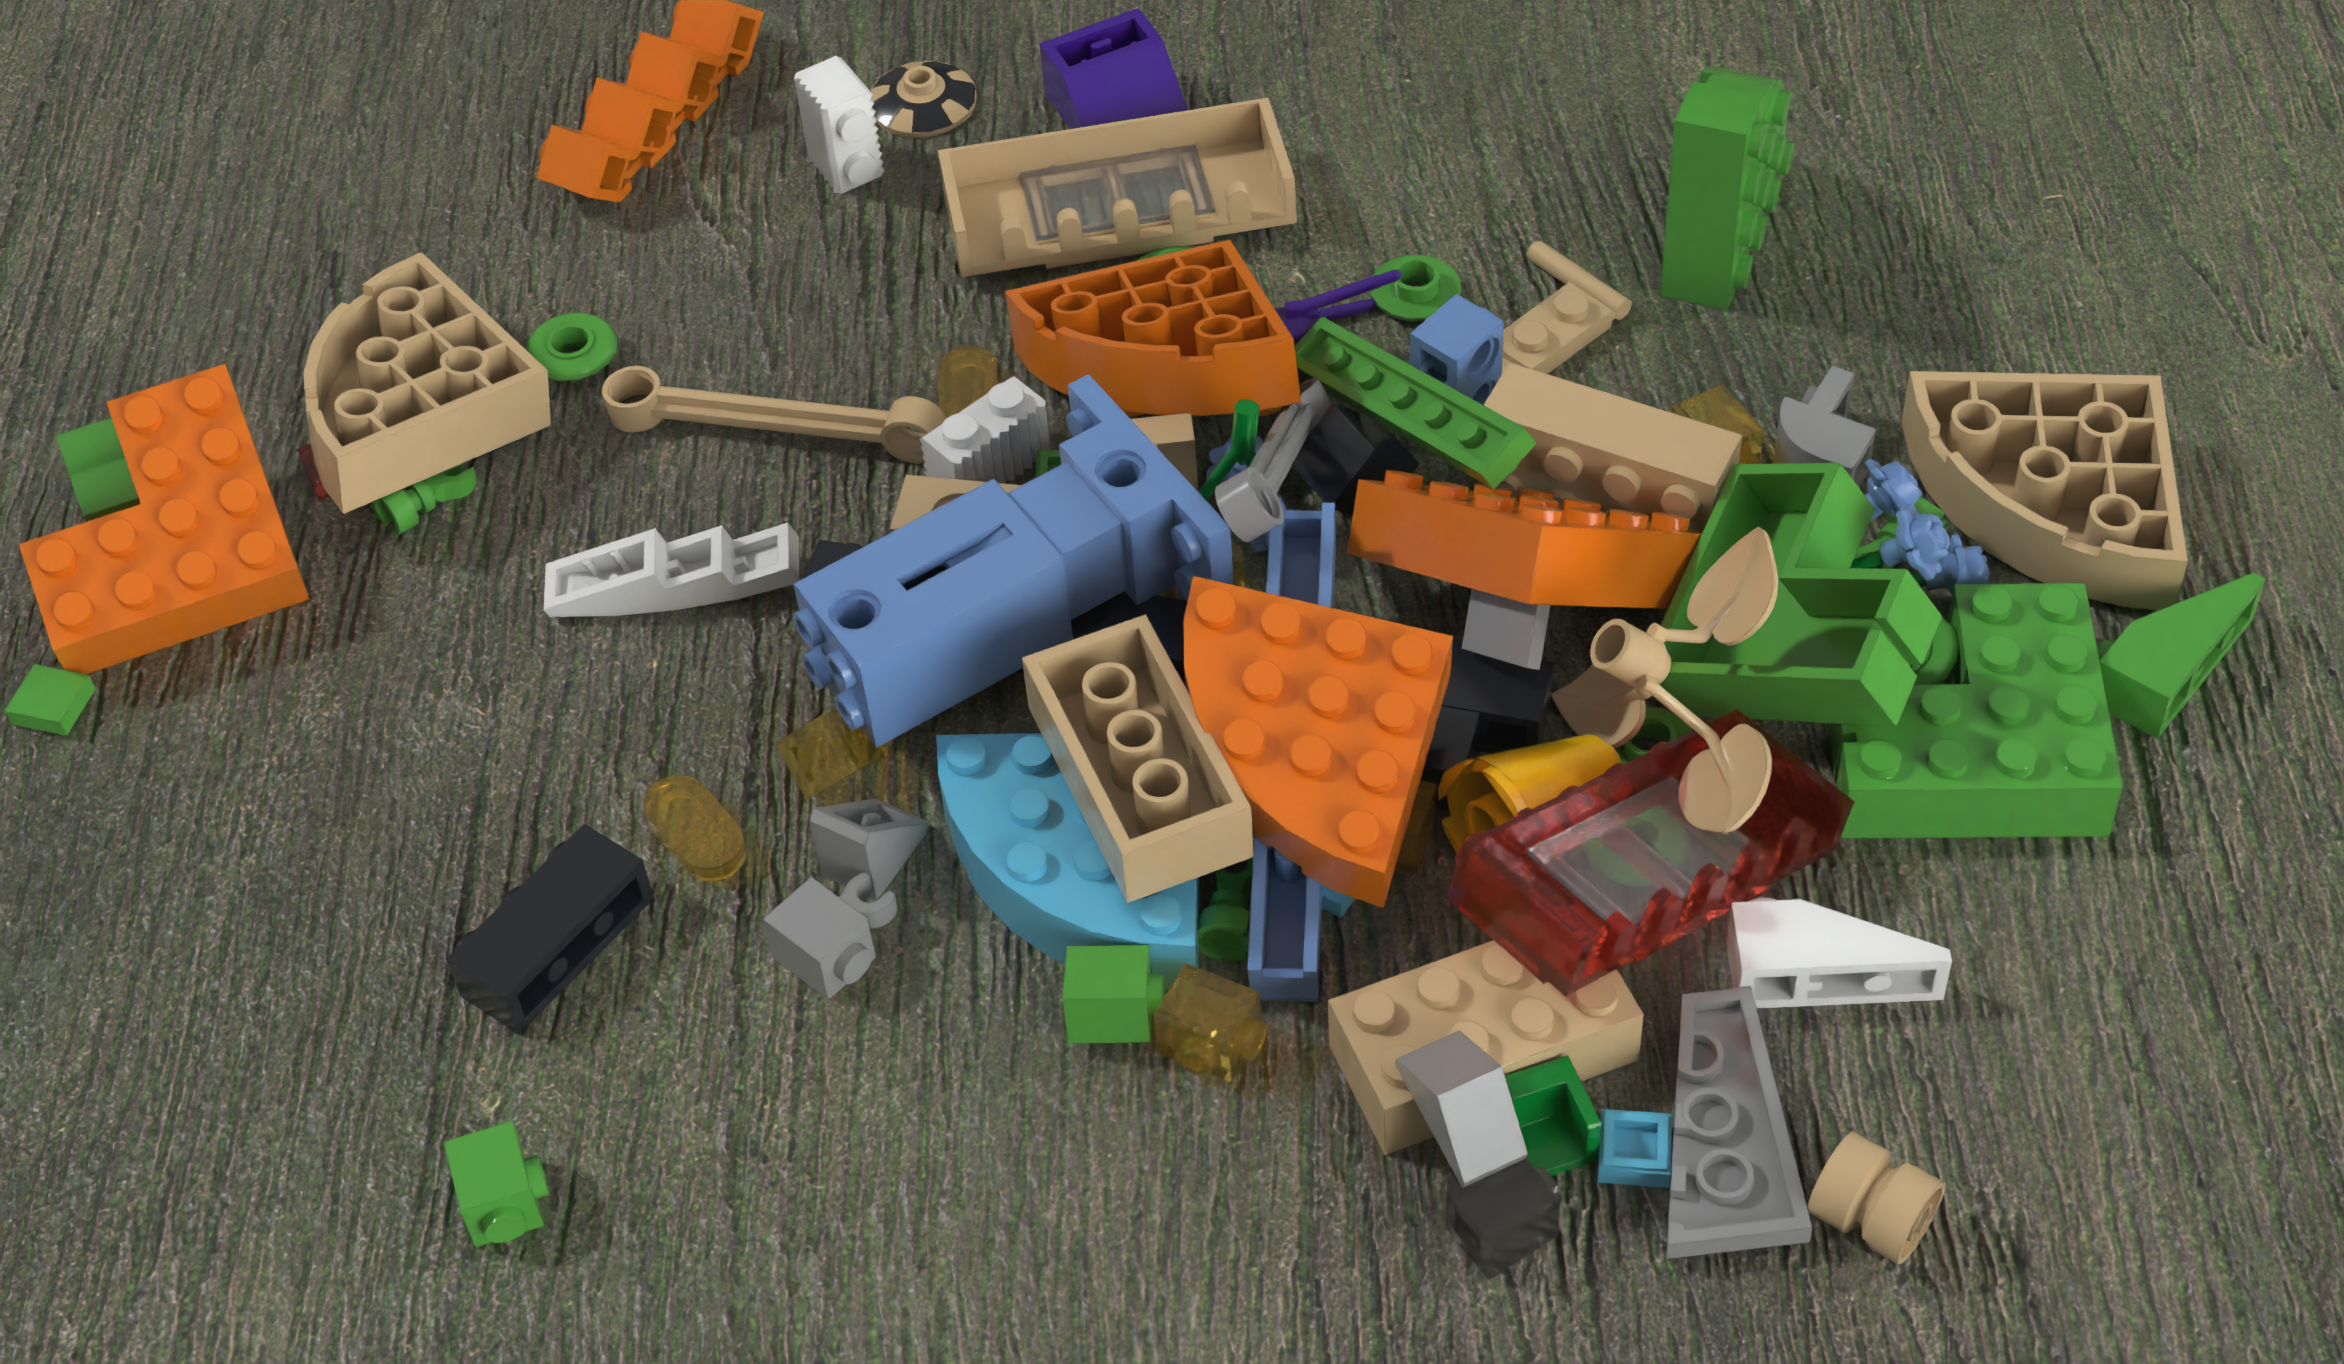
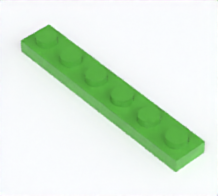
M1323 316L1294 346L1298 376L1305 380L1317 377L1327 393L1493 490L1506 476L1517 468L1519 462L1537 444L1524 427Z

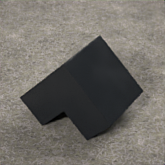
M1332 403L1307 436L1292 466L1325 503H1335V510L1353 515L1359 479L1384 481L1387 470L1413 473L1420 463L1384 425L1361 412Z

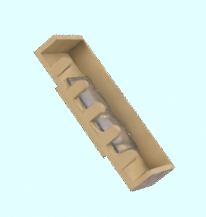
M1269 98L938 150L944 198L961 277L1045 264L1046 269L1144 254L1159 248L1214 242V236L1297 223L1295 177Z

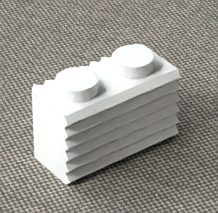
M838 56L797 72L794 81L809 162H813L814 168H818L819 174H822L824 180L829 182V187H834V193H845L881 177L885 170L881 166L883 164L880 158L882 153L879 150L881 145L877 141L879 139L876 133L878 128L875 125L877 120L873 116L876 111L872 108L874 102L870 99L873 95L845 61Z
M1015 376L995 385L987 394L957 414L949 416L941 425L919 439L923 445L920 447L924 453L922 455L925 460L923 465L927 470L924 473L928 477L982 482L995 479L997 483L1006 484V481H1015V475H1024V469H1033V462H1036L1037 450H1051L1046 400Z

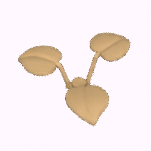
M1760 527L1755 528L1735 543L1708 569L1696 585L1687 607V617L1693 625L1698 627L1697 629H1666L1657 623H1652L1648 630L1644 632L1622 619L1610 620L1598 630L1592 641L1590 657L1593 664L1576 680L1552 693L1557 708L1576 734L1579 736L1586 734L1595 735L1613 748L1627 743L1640 730L1646 714L1644 699H1648L1651 695L1697 732L1706 741L1709 749L1698 753L1687 765L1679 785L1678 800L1684 817L1696 828L1709 833L1727 835L1728 832L1735 831L1743 825L1755 812L1766 793L1772 771L1771 752L1763 735L1747 724H1739L1733 727L1720 740L1718 734L1659 685L1665 680L1671 668V657L1667 652L1664 642L1701 644L1708 641L1713 635L1720 643L1732 646L1751 637L1765 623L1774 608L1779 583L1777 566L1769 535Z

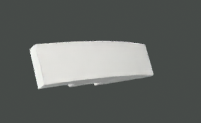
M789 522L732 540L721 525L668 543L654 528L546 563L544 611L549 617L620 616L673 611L741 599L790 586L800 581L799 537Z

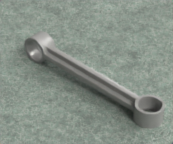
M1317 377L1299 384L1301 403L1283 406L1279 412L1270 415L1274 420V424L1250 466L1215 488V498L1223 518L1234 534L1244 542L1256 539L1284 521V513L1277 492L1309 432L1316 426L1331 404L1334 403Z

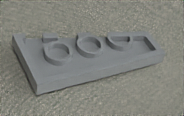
M1751 986L1682 994L1666 1259L1810 1242L1812 1224Z

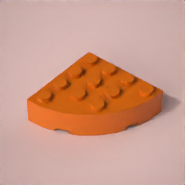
M1230 239L1005 291L1016 355L1031 374L1049 387L1066 395H1069L1068 384L1089 374L1129 417L1143 414L1173 415L1188 413L1191 416L1234 413L1235 404L1240 400L1256 402L1259 405V416H1266L1279 412L1283 406L1301 403L1293 337Z
M1387 470L1384 481L1358 480L1347 554L1530 605L1668 609L1703 532L1690 530V518L1675 514L1653 512L1651 521H1648V515L1631 511L1610 510V513L1601 512V504L1586 500L1564 498L1563 505L1558 504V501L1554 500V492L1541 489L1518 487L1516 497H1511L1512 490L1496 487L1493 490L1486 485L1475 484L1474 491H1468L1466 486L1431 481L1430 486L1422 485L1424 476Z
M1193 576L1183 621L1186 689L1191 697L1195 716L1203 731L1211 733L1251 806L1253 836L1267 848L1271 849L1274 847L1288 860L1301 866L1303 874L1329 889L1384 908L1451 675L1453 636Z

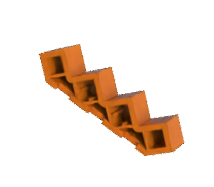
M679 0L673 11V27L669 38L641 31L638 44L630 55V71L626 84L599 77L596 78L593 91L589 94L585 104L586 116L582 130L551 124L548 137L543 142L540 150V165L536 178L589 198L620 203L633 189L629 179L642 165L652 169L677 142L673 132L685 119L695 122L719 96L717 85L728 73L738 76L749 64L764 11L731 0Z

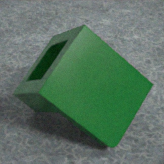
M1568 1055L1505 1075L1528 1153L1526 1159L1522 1161L1532 1180L1539 1181L1598 1161L1601 1122Z

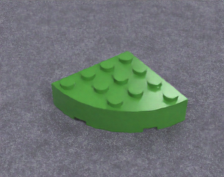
M1706 66L1701 71L1699 82L1694 81L1689 88L1674 121L1660 296L1728 310L1736 288L1746 289L1753 264V255L1749 254L1750 249L1757 251L1761 249L1767 226V217L1763 216L1764 211L1774 212L1781 187V179L1777 178V175L1788 174L1794 153L1795 143L1786 140V121L1790 107L1791 91H1786L1781 79Z

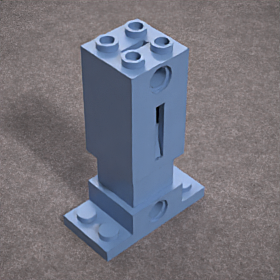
M1089 374L1068 384L1071 412L1066 415V421L1073 437L1059 444L1060 466L1008 493L1003 490L995 479H992L793 584L799 611L793 614V620L801 638L808 647V653L802 655L803 664L808 675L819 689L829 687L835 695L836 707L846 725L852 731L861 728L876 748L1022 669V657L1073 640L1072 619L1124 591L1136 605H1139L1175 584L1182 596L1188 601L1193 576L1234 585L1231 531L1226 521Z

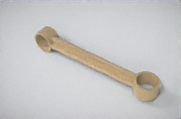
M629 366L612 373L602 386V395L610 421L617 429L624 432L646 431L656 426L662 419L877 442L882 443L884 448L894 457L914 464L925 463L922 457L924 453L920 448L923 445L919 439L941 425L946 419V415L936 404L915 396L897 399L893 402L890 410L886 411L661 386L656 372L643 366ZM635 395H648L645 399L636 403H621ZM906 427L917 429L921 431L923 434L913 432L907 429Z

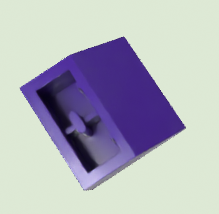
M1139 8L1040 43L1045 95L1070 129L1188 110L1163 39Z

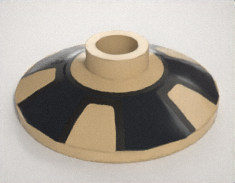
M937 61L912 62L896 67L880 77L870 91L873 94L870 99L874 102L872 108L876 111L873 115L877 120L876 123L892 134L908 138L938 136L957 128L970 117L977 102L975 84L970 76L956 66Z

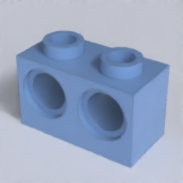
M1456 294L1410 333V365L1484 405L1502 375L1504 321L1496 317L1488 309L1479 307Z

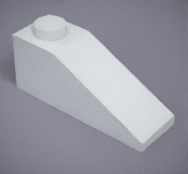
M1765 897L1756 898L1748 902H1731L1726 944L1733 988L1751 986L1756 1009L1944 1000L1952 964L1950 949L1801 899L1775 900Z

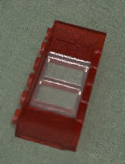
M1735 709L1711 722L1708 720L1703 722L1718 734L1720 740L1733 727L1739 724H1747L1753 727L1766 739L1772 758L1770 781L1760 805L1750 818L1735 831L1728 832L1727 835L1702 831L1688 822L1680 808L1678 798L1682 775L1687 765L1698 753L1709 749L1706 741L1692 729L1691 732L1668 743L1665 741L1659 742L1646 754L1625 764H1614L1603 775L1580 786H1569L1556 798L1533 809H1522L1511 820L1486 832L1478 831L1470 835L1456 853L1455 862L1457 866L1446 899L1543 984L1549 982L1566 997L1631 961L1634 964L1642 961L1730 913L1731 902H1748L1767 893L1770 886L1835 851L1855 801L1742 712Z

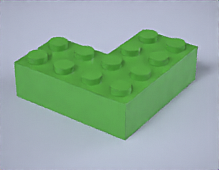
M1841 463L1734 464L1660 626L1666 629L1695 630L1698 628L1687 617V607L1696 585L1723 554L1757 527L1762 528L1768 533L1777 566L1779 584L1774 608L1765 623L1751 637L1736 645H1724L1717 641L1713 635L1708 641L1701 644L1665 641L1664 644L1671 657V668L1665 680L1659 685L1698 717L1896 727L1917 678L1910 665L1923 664L1942 615L1907 569L1850 568L1875 508Z
M2085 583L1954 584L1947 622L1956 631L1959 649L1957 661L1951 670L1952 684L1914 685L1896 727L1830 723L1829 741L1834 780H1837L1835 793L1841 838L2110 837L2123 787Z

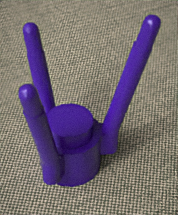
M1397 269L1304 300L1285 302V307L1274 309L1292 335L1295 346L1322 316L1328 320H1334L1379 309L1373 298L1324 309L1319 308L1396 282L1401 279L1402 274Z

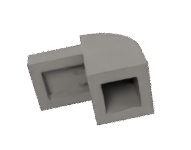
M1831 366L1819 387L1809 386L1802 402L1784 397L1780 407L1775 447L1776 464L1841 463L1860 488L1869 473L1865 462L1868 459H1872L1876 429L1847 419L1855 373Z

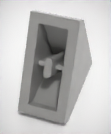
M1471 589L1462 649L1525 668L1540 670L1551 605H1530Z
M876 798L813 808L809 820L821 875L846 887L851 879L865 872L870 876L873 893L869 898L876 901L924 838L930 824L927 820Z
M1460 1030L1396 1059L1395 1065L1462 1188L1526 1159L1527 1149L1502 1066Z

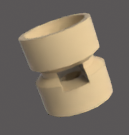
M1851 1131L1836 1147L1817 1179L1808 1203V1212L1843 1233H1847L1860 1226L1862 1228V1239L1866 1241L1870 1249L1896 1264H1902L1917 1247L1932 1222L1942 1201L1946 1182L1907 1162L1895 1169L1892 1168L1891 1151L1861 1134Z

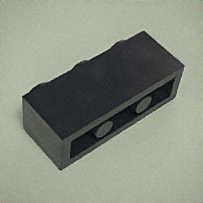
M584 824L567 841L558 844L551 851L546 862L521 886H517L509 891L501 905L475 931L464 935L457 943L454 951L446 958L460 996L519 1035L654 899L643 860L588 825Z

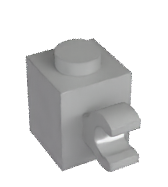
M865 872L851 879L845 891L839 897L810 877L763 918L772 958L829 1000L846 984H852L859 980L869 968L871 961L876 958L870 929L882 927L895 917L898 911L895 894L887 891L875 902H863L873 893L871 878Z

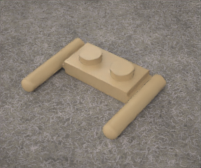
M1535 241L1528 248V259L1565 285L1503 329L1502 373L1509 362L1545 374L1550 373L1611 328L1612 320L1623 319L1629 313L1632 306L1631 300L1543 241Z

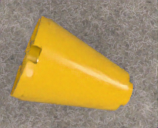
M1586 734L1465 759L1444 772L1438 787V800L1447 796L1450 816L1442 819L1445 834L1458 857L1476 876L1483 880L1495 876L1504 880L1500 886L1510 887L1517 882L1527 879L1618 791L1622 780L1620 757L1610 744L1595 735Z

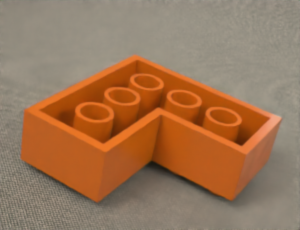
M226 364L107 401L106 403L140 504L19 544L52 650L64 670L81 674H89L310 599Z

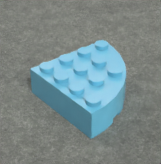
M1042 733L936 735L938 776L946 823L954 849L965 866L968 879L980 899L1012 932L1050 958L1064 964L1067 946L1149 945L1152 973H1164L1165 991L1199 993L1198 919L1200 915V877L1127 903Z

